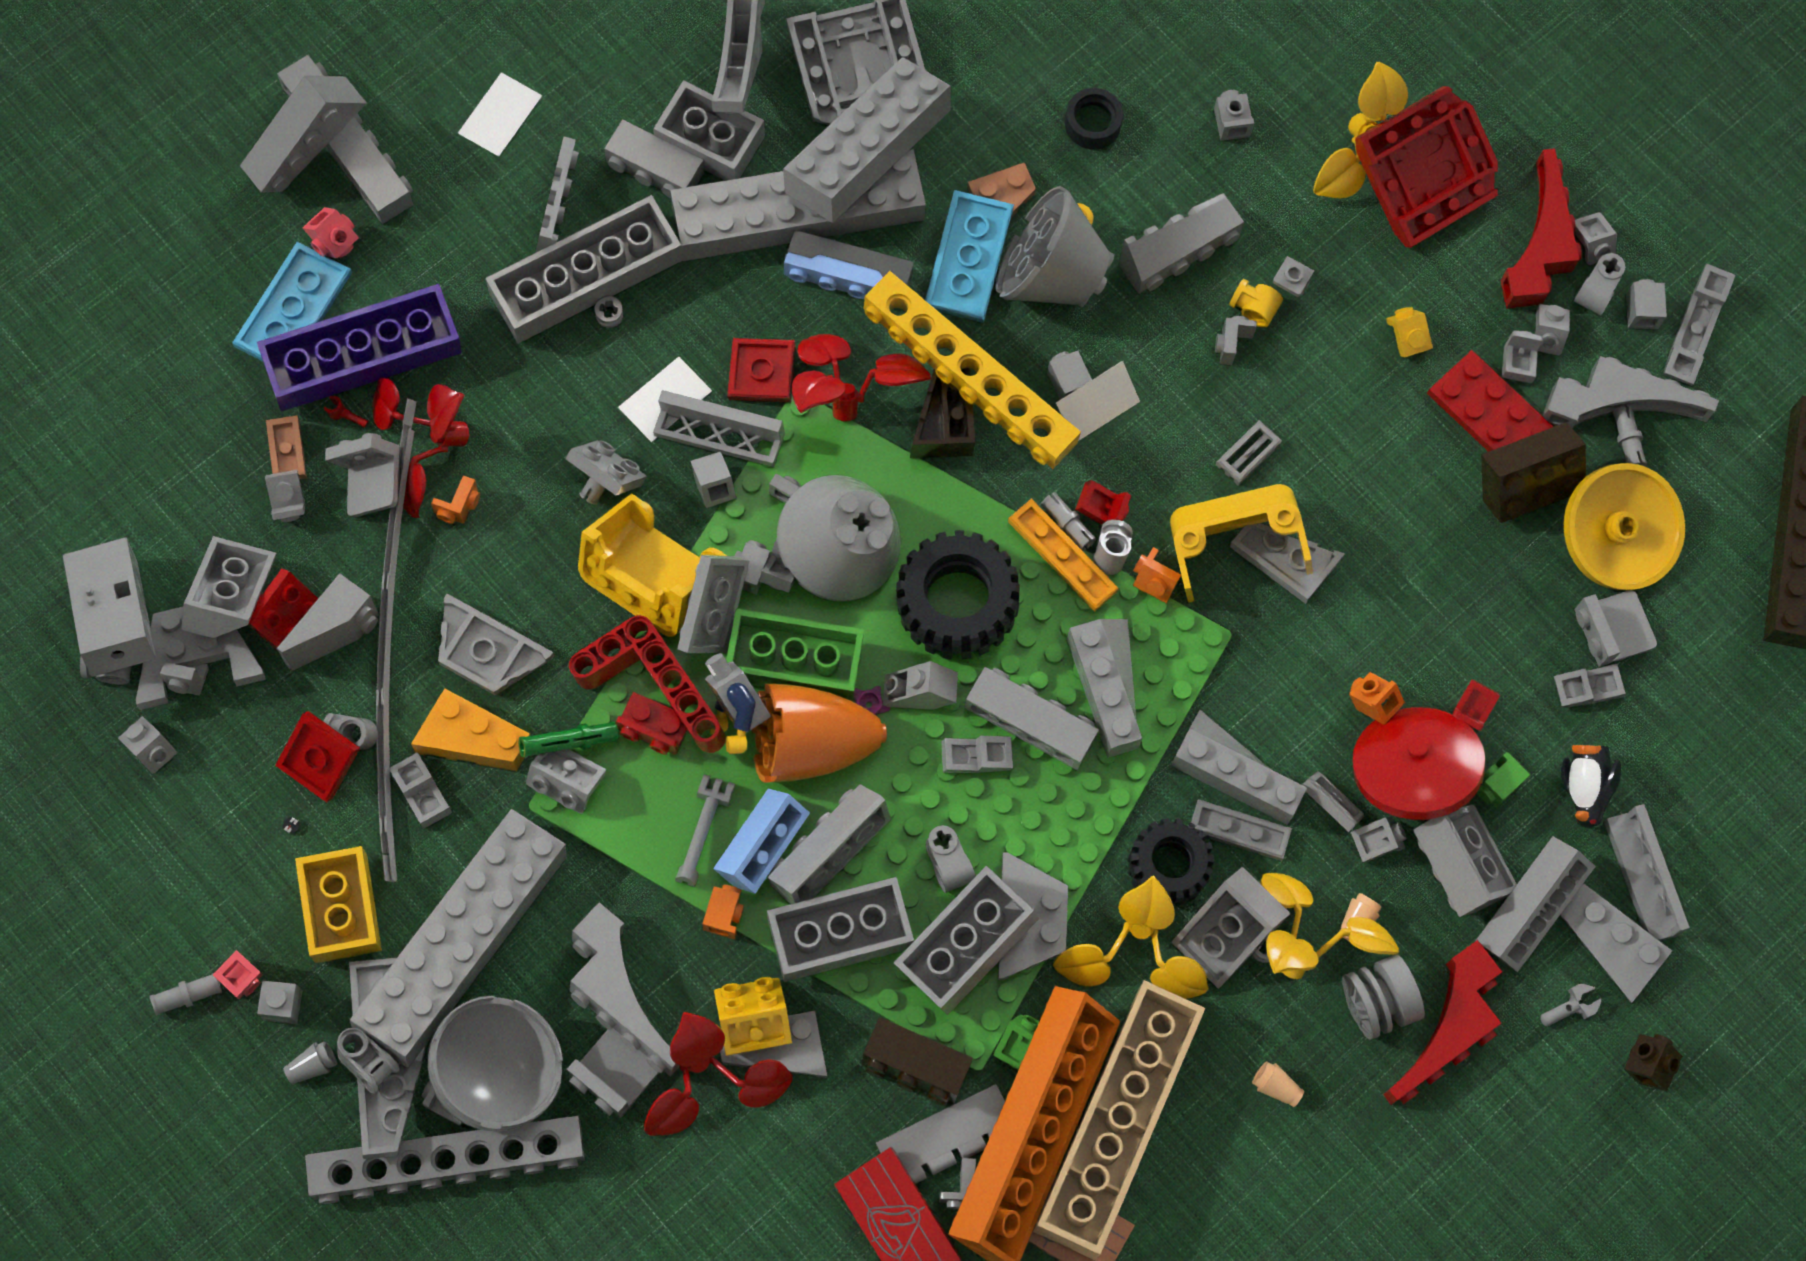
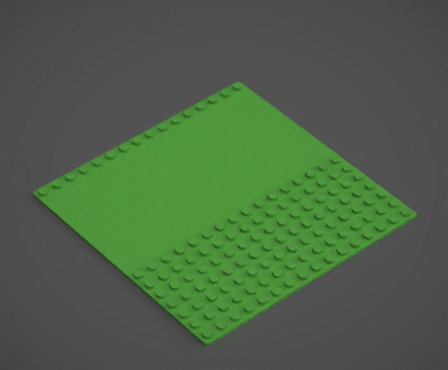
M791 394V402H786L775 418L783 421L785 435L774 467L752 461L747 462L733 484L736 499L720 504L690 552L700 557L701 553L710 547L722 551L727 556H735L737 550L742 552L745 543L753 540L765 545L766 549L770 550L771 556L777 539L778 520L785 505L784 502L769 494V483L775 474L783 478L785 476L792 477L801 486L813 479L829 475L848 476L863 481L884 497L892 508L899 525L901 537L900 555L889 579L868 596L844 602L820 598L801 587L797 579L789 593L773 589L761 582L757 595L742 590L737 609L864 629L855 688L865 691L880 686L883 701L886 674L932 661L958 672L956 703L937 709L891 707L888 712L877 715L881 723H884L887 728L886 741L881 743V747L877 751L839 771L815 778L790 782L764 783L759 779L753 759L754 755L759 754L755 744L756 733H752V730L745 734L747 749L742 754H729L726 751V741L719 751L714 753L704 752L698 747L688 731L676 755L670 752L667 755L660 754L649 747L650 744L638 739L637 742H633L619 734L617 742L591 745V748L582 750L580 747L569 749L606 769L605 777L590 796L583 814L568 809L556 800L538 792L535 793L529 802L530 811L706 914L714 886L722 888L723 885L733 886L713 868L768 788L790 794L810 812L779 858L785 860L793 852L794 844L802 836L806 835L808 837L817 828L816 823L820 817L827 812L832 813L840 805L839 800L843 794L849 789L855 790L861 784L881 795L886 800L891 820L814 898L897 877L915 941L968 885L966 884L944 893L937 880L925 845L932 829L944 825L952 828L957 834L964 853L972 864L975 876L987 866L1001 879L1002 855L1004 852L1019 858L1068 885V922L1232 636L1231 632L1172 598L1166 604L1134 587L1133 584L1136 578L1122 570L1117 574L1107 575L1119 590L1094 612L1008 523V518L1016 511L921 458H910V452L852 420L840 421L833 417V409L825 405L815 406L800 413ZM761 440L755 452L769 456L773 442ZM955 530H964V536L972 537L973 532L983 535V542L987 543L992 539L999 544V552L1006 551L1011 558V566L1016 567L1018 584H1020L1019 610L1017 617L1014 618V626L1011 632L1004 634V641L998 646L989 645L988 653L980 656L978 651L971 652V659L963 660L961 654H953L952 659L943 658L942 651L937 650L933 655L925 651V644L917 645L911 639L910 631H905L901 623L896 593L899 570L901 565L907 564L906 556L911 550L918 552L920 550V542L926 538L933 542L936 540V534L946 532L947 537L955 536ZM1086 550L1083 551L1093 561L1094 555ZM966 573L944 575L937 579L928 590L929 604L937 612L952 618H963L977 613L986 605L989 597L985 584L975 576ZM1098 619H1128L1136 719L1142 736L1138 749L1107 758L1098 732L1094 743L1077 771L964 708L966 698L984 667L990 670L997 668L1005 672L1010 677V681L1019 686L1021 684L1029 685L1038 692L1039 697L1048 702L1050 699L1058 701L1066 707L1068 713L1076 717L1078 715L1085 716L1095 723L1067 642L1069 628ZM648 631L639 632L635 639L643 638ZM658 631L713 714H717L715 709L717 699L705 680L711 674L705 663L709 658L719 653H686L677 649L680 632L673 637H668ZM729 643L726 653H722L725 659H727ZM664 655L656 656L651 663L661 662ZM639 660L606 682L580 724L586 723L588 726L611 721L616 723L618 716L622 715L633 692L669 708L672 707ZM681 680L672 681L668 688L677 687ZM752 685L756 693L758 691H765V687ZM870 702L866 703V707L870 708L872 706ZM689 705L685 709V713L694 712L698 705ZM728 719V729L724 732L725 736H736L737 729L734 728V724ZM709 729L706 730L701 737L709 738L713 734H710ZM1011 737L1013 768L1011 770L981 773H943L941 741L945 738ZM705 774L710 776V783L707 787L709 789H713L716 778L723 780L720 792L725 793L729 782L734 783L735 788L729 806L720 804L717 806L696 866L698 879L695 887L688 885V882H676L675 878L679 867L685 861L706 801L697 797L701 780ZM940 837L935 842V846L941 845L943 849L948 844V840L942 841ZM766 877L756 894L745 890L741 891L739 904L744 905L743 913L739 924L733 923L732 926H735L737 932L777 955L767 919V910L790 904L771 887ZM904 951L813 974L812 976L890 1022L972 1057L973 1060L970 1068L978 1072L986 1065L1045 961L1033 968L1011 975L1003 981L998 980L997 963L948 1015L894 964Z

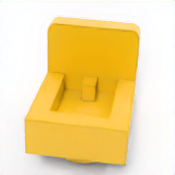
M1405 307L1396 310L1395 316L1386 318L1387 324L1394 328L1401 357L1405 358L1433 349L1425 313L1413 310V307Z

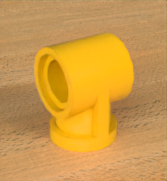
M1243 278L1229 306L1234 309L1236 306L1241 308L1244 317L1257 321L1256 326L1264 328L1269 326L1283 302V297L1277 290L1268 285L1258 284L1254 288L1249 285L1248 280Z

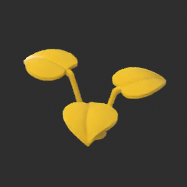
M1376 62L1372 73L1360 90L1358 106L1362 113L1353 116L1348 125L1349 132L1354 136L1352 142L1355 144V149L1356 137L1378 125L1375 121H1384L1387 114L1396 115L1400 113L1407 103L1408 89L1406 83L1394 69L1381 62ZM1342 148L1331 154L1317 175L1313 192L1318 196L1340 199L1357 193L1366 178V172L1359 163L1360 159L1357 153L1355 155L1350 148Z
M1266 873L1262 875L1260 884L1282 906L1294 908L1295 911L1291 934L1286 931L1275 930L1270 932L1266 939L1267 956L1274 974L1282 972L1289 978L1301 979L1306 971L1312 970L1317 966L1319 957L1344 936H1349V941L1353 946L1366 952L1396 955L1400 952L1396 942L1384 927L1364 917L1350 918L1347 922L1348 928H1343L1315 952L1309 942L1303 939H1296L1302 914L1301 907H1311L1313 904V896L1310 890L1299 880L1285 874Z
M1151 876L1140 886L1128 891L1120 899L1119 913L1127 922L1124 923L1122 932L1107 955L1103 956L1102 950L1096 945L1080 944L1065 950L1053 962V967L1058 973L1078 985L1088 987L1100 985L1110 977L1111 968L1107 962L1113 959L1128 932H1131L1138 939H1146L1149 936L1152 938L1156 964L1160 967L1151 973L1150 980L1152 984L1184 999L1200 996L1209 990L1206 972L1194 959L1175 956L1168 959L1166 963L1162 960L1158 930L1165 929L1172 924L1175 910L1167 891L1154 876Z

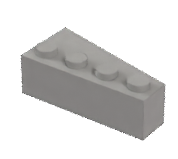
M304 76L240 167L260 192H282L367 102L346 77Z

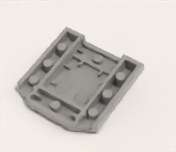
M874 0L872 3L816 15L815 11L786 18L787 29L813 122L830 125L902 57L925 70L906 0Z

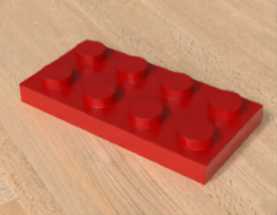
M1473 350L1465 355L1427 392L1441 408L1488 452L1553 427Z

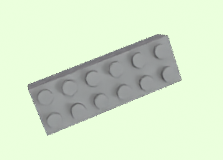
M902 57L783 168L785 193L830 222H835L951 111L950 85Z
M650 195L485 279L491 298L517 343H520L594 306L599 299L605 296H613L683 261L682 245L653 196Z

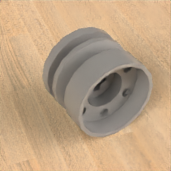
M1396 954L1374 963L1375 977L1366 967L1360 968L1358 974L1350 972L1343 975L1342 984L1348 1008L1358 1027L1369 1040L1379 1037L1380 1031L1384 1034L1391 1032L1393 1027L1392 1018L1400 1027L1424 1019L1425 1011L1419 988L1407 964L1399 955Z

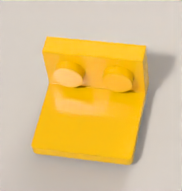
M762 977L754 982L745 984L729 983L714 990L720 1026L725 1035L724 1049L726 1056L792 1043L787 1008L779 978Z

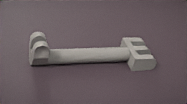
M705 774L701 780L697 797L706 801L685 861L679 867L675 878L676 882H688V885L695 887L698 879L696 866L717 806L720 804L728 807L735 788V784L729 782L725 793L720 792L723 780L716 778L713 789H709L707 787L710 783V776Z

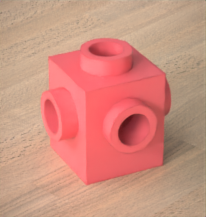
M324 207L303 227L304 231L313 240L310 243L311 246L322 257L342 258L351 252L354 247L352 244L359 239L353 231L355 228L353 222L346 215H340L336 209Z

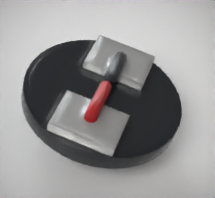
M293 817L287 818L283 823V829L289 834L297 832L300 827L299 821Z

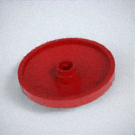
M1411 707L1399 709L1385 725L1376 720L1373 721L1361 733L1353 751L1354 779L1363 796L1383 812L1405 819H1434L1459 810L1476 795L1483 782L1485 773L1484 749L1474 730L1463 720L1455 718L1452 714L1433 708Z

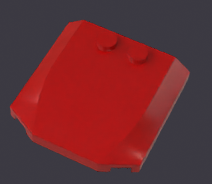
M1442 86L1403 109L1400 113L1391 116L1355 138L1356 153L1394 234L1405 247H1413L1498 196V189H1494L1495 172H1498V161L1474 107L1451 92L1453 90L1449 86Z

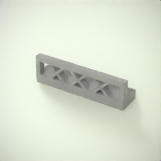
M664 390L661 391L658 400L661 411L653 431L655 437L714 452L721 451L725 455L774 467L785 435L782 420ZM668 416L680 418L684 424V427L674 432L663 429ZM701 425H707L712 428L714 434L705 439L696 438L692 430ZM734 432L740 434L744 442L731 447L725 444L722 437ZM761 440L773 442L769 456L756 453L752 445Z
M1645 805L1635 806L1628 813L1607 818L1604 824L1642 928L1659 941L1681 935L1690 927Z

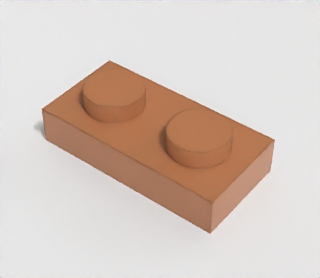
M298 415L266 420L272 474L298 470L299 478L307 479Z

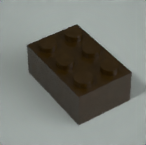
M1565 422L1481 454L1483 502L1499 522L1503 523L1570 497L1576 486L1586 477V444L1571 426Z
M879 1017L863 1053L862 1065L867 1067L866 1072L880 1079L889 1076L898 1080L896 1084L898 1087L915 1093L916 1089L929 1094L928 1100L938 1105L946 1106L947 1102L954 1105L973 1058Z

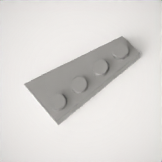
M563 137L535 253L558 241L559 235L553 234L555 224H562L566 207L560 206L562 196L568 197L572 179L567 178L568 169L575 170L579 152L573 151L575 139Z
M1584 883L1560 914L1562 919L1574 931L1630 1003L1635 1000L1672 952L1671 949Z

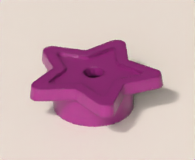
M880 686L865 691L855 688L854 698L856 704L866 708L876 716L891 709V707L883 705ZM870 702L872 706L868 708L866 703Z

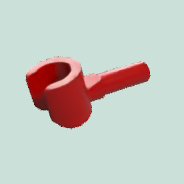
M329 397L337 405L333 410L323 407L331 419L339 420L345 418L364 428L367 427L369 421L346 409L339 397Z

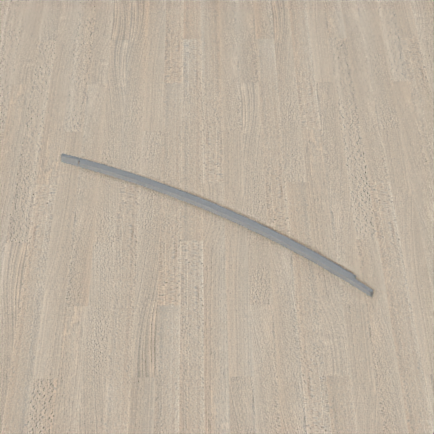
M408 398L399 446L398 502L396 506L390 508L387 530L377 659L376 728L378 730V738L376 744L379 826L382 853H389V856L382 855L384 880L388 882L397 881L389 770V684L392 615L403 503L415 432L411 429L417 403Z

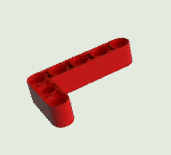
M637 615L629 618L571 657L569 661L570 672L578 685L587 690L599 687L640 660L698 747L704 752L714 753L724 746L726 736L718 719L647 617ZM648 631L643 638L635 639L639 632ZM620 649L617 655L608 657L611 650ZM664 655L661 662L651 663L656 656ZM593 666L589 673L580 674L585 667ZM681 680L677 687L668 688L672 681ZM689 705H698L694 712L685 713V709ZM706 730H715L714 734L711 737H701Z

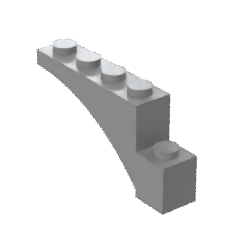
M727 0L722 56L712 98L713 112H723L729 115L744 112L762 54L760 18L765 0Z
M1600 356L1592 368L1586 387L1571 378H1558L1551 390L1542 416L1553 426L1567 422L1573 428L1578 423L1599 416L1613 414V411L1619 407L1626 406L1627 411V407L1631 406L1633 411L1667 412L1707 422L1716 411L1719 400L1712 398L1704 391H1693L1682 387L1677 381L1655 377L1645 369H1634L1623 365L1616 358Z
M599 902L572 930L573 948L582 957L588 958L590 956L591 959L570 981L571 997L582 1008L585 1009L588 1006L597 1014V1020L608 1030L614 1028L622 1035V1041L631 1050L636 1052L639 1049L648 1057L647 1062L653 1069L659 1073L665 1071L669 1076H672L680 1065L675 1064L671 1059L670 1046L647 1019L638 1004L628 980L620 941L624 923Z

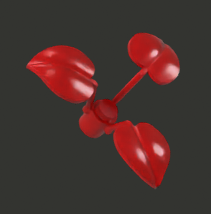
M818 334L800 342L797 351L798 356L803 362L813 366H823L831 363L834 377L832 375L826 376L820 371L800 373L793 380L792 396L800 413L812 407L833 402V417L840 421H851L857 417L858 402H864V395L873 377H875V381L879 384L900 386L931 380V375L913 357L905 354H889L876 360V369L869 371L860 392H858L854 385L843 383L840 378L837 361L850 357L851 348L848 342L836 335Z
M380 377L377 381V388L372 402V413L376 426L381 430H388L391 428L394 418L403 421L404 415L396 411L400 401L396 385L390 379ZM435 385L430 391L427 402V414L431 420L417 417L413 419V423L431 427V440L438 445L437 448L413 456L411 462H409L403 508L414 518H420L419 509L426 488V475L422 465L418 462L440 452H448V446L464 447L469 439V428L466 422L454 421L465 395L452 390L446 385Z
M683 1012L680 1025L670 1045V1056L675 1064L680 1065L685 1089L683 1093L679 1089H669L654 1101L646 1116L644 1131L651 1136L670 1135L685 1130L695 1121L699 1112V1104L695 1098L689 1097L692 1092L689 1072H702L709 1066V1063L713 1064L738 1087H742L738 1099L745 1106L754 1108L769 1105L780 1098L790 1086L793 1074L780 1061L766 1059L752 1065L746 1072L744 1080L737 1078L714 1057L723 1049L725 1044V1035L722 1029L705 1017Z

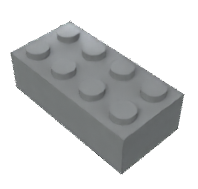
M985 866L900 955L894 964L948 1015L1039 920V916L1033 908L989 867Z
M897 877L767 910V919L784 982L905 951L914 942Z

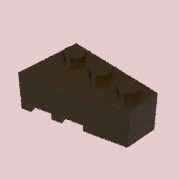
M970 368L961 370L965 375L971 376ZM934 369L913 439L910 458L973 456L975 447L973 404L966 402L954 385L944 383L936 375Z

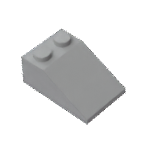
M339 573L277 647L287 667L293 671L359 640L364 633L369 634L378 622L377 617L379 616L371 596Z
M1241 867L1224 881L1171 943L1186 957L1197 961L1204 968L1207 978L1219 989L1266 941L1269 933L1275 931L1291 913L1249 872Z

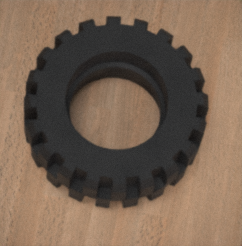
M955 530V536L948 537L946 532L936 534L935 541L931 542L926 538L920 542V550L918 552L911 550L906 556L907 564L901 565L898 573L899 581L896 587L898 613L901 615V623L905 631H910L911 639L917 645L925 644V651L933 655L939 650L942 651L943 658L952 659L953 654H961L962 660L971 659V652L978 651L981 656L989 652V645L998 646L1004 641V634L1011 632L1014 626V618L1017 617L1019 610L1020 584H1018V573L1016 567L1011 566V558L1007 552L1002 551L1000 553L999 544L992 539L987 543L983 542V535L973 532L972 537L964 536V530ZM966 573L975 576L985 584L989 597L986 605L977 613L968 617L952 618L937 612L929 604L928 590L937 579L944 575Z

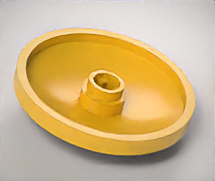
M1620 463L1608 465L1587 475L1571 494L1564 515L1565 542L1574 563L1591 581L1613 590L1641 589L1662 579L1678 560L1685 538L1684 512L1674 489L1657 472L1638 464Z

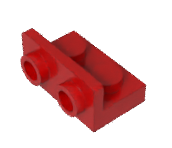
M635 692L632 693L622 715L618 716L616 720L617 728L620 730L619 734L622 737L633 742H637L638 739L650 744L649 747L652 750L663 755H667L668 752L676 755L688 731L672 708Z

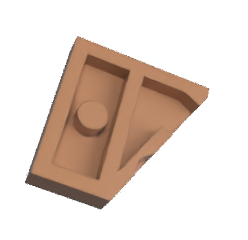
M1025 163L972 180L967 185L970 194L1014 204L1011 218L1018 212V208L1022 204H1026L1036 191Z

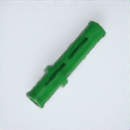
M613 721L588 726L585 723L579 724L575 729L519 737L518 746L521 756L525 758L532 755L578 747L586 750L590 749L591 745L617 742L619 733L617 725Z

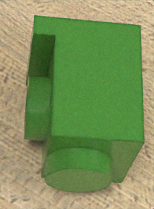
M1506 752L1496 764L1492 765L1484 773L1483 780L1485 782L1480 786L1477 794L1484 802L1492 803L1497 808L1530 774Z

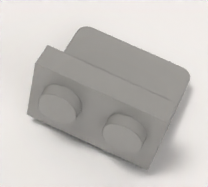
M368 433L362 435L360 439L353 441L343 440L339 442V445L326 448L325 461L348 468L347 514L349 516L359 517L396 506L398 502L399 445L381 439V436L378 434Z
M1632 590L1598 600L1596 594L1583 598L1574 609L1578 624L1585 633L1589 650L1592 656L1595 657L1598 667L1653 650L1657 645L1656 638L1636 592Z
M612 1028L611 1030L607 1029L580 1062L575 1059L567 1068V1071L572 1077L569 1082L582 1094H585L588 1090L597 1098L594 1103L609 1116L614 1112L621 1118L659 1072L647 1062L648 1057L639 1049L636 1052L631 1050L622 1041V1035Z

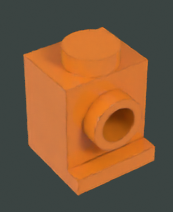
M1371 672L1365 678H1357L1353 682L1351 692L1349 693L1356 710L1383 725L1405 703L1394 681L1388 682ZM1387 699L1388 701L1383 706H1381V704Z
M723 885L722 888L714 886L702 923L703 931L735 940L737 929L732 925L733 923L739 924L744 905L739 904L741 889L731 885Z

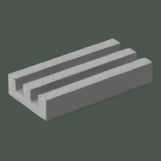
M1259 420L1216 462V466L1219 469L1222 468L1228 477L1231 476L1234 479V483L1239 486L1281 445L1282 440ZM1261 431L1263 435L1239 459L1230 465L1228 461ZM1270 439L1272 442L1239 473L1237 469Z
M1317 771L1303 783V786L1307 787L1306 792L1348 832L1365 817L1364 813L1322 773Z

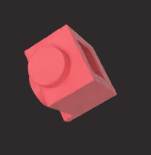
M237 950L213 974L239 1000L243 995L247 997L252 994L260 984L259 979L263 976Z

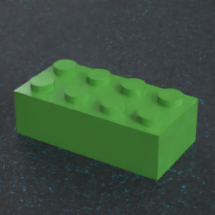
M736 608L726 661L728 663L733 661L744 672L751 685L765 687V684H786L809 687L833 693L853 702L864 629Z

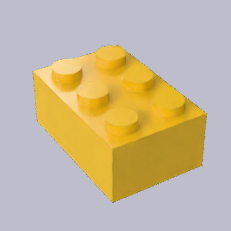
M359 846L295 858L308 951L312 960L315 963L382 951L368 856L363 847Z

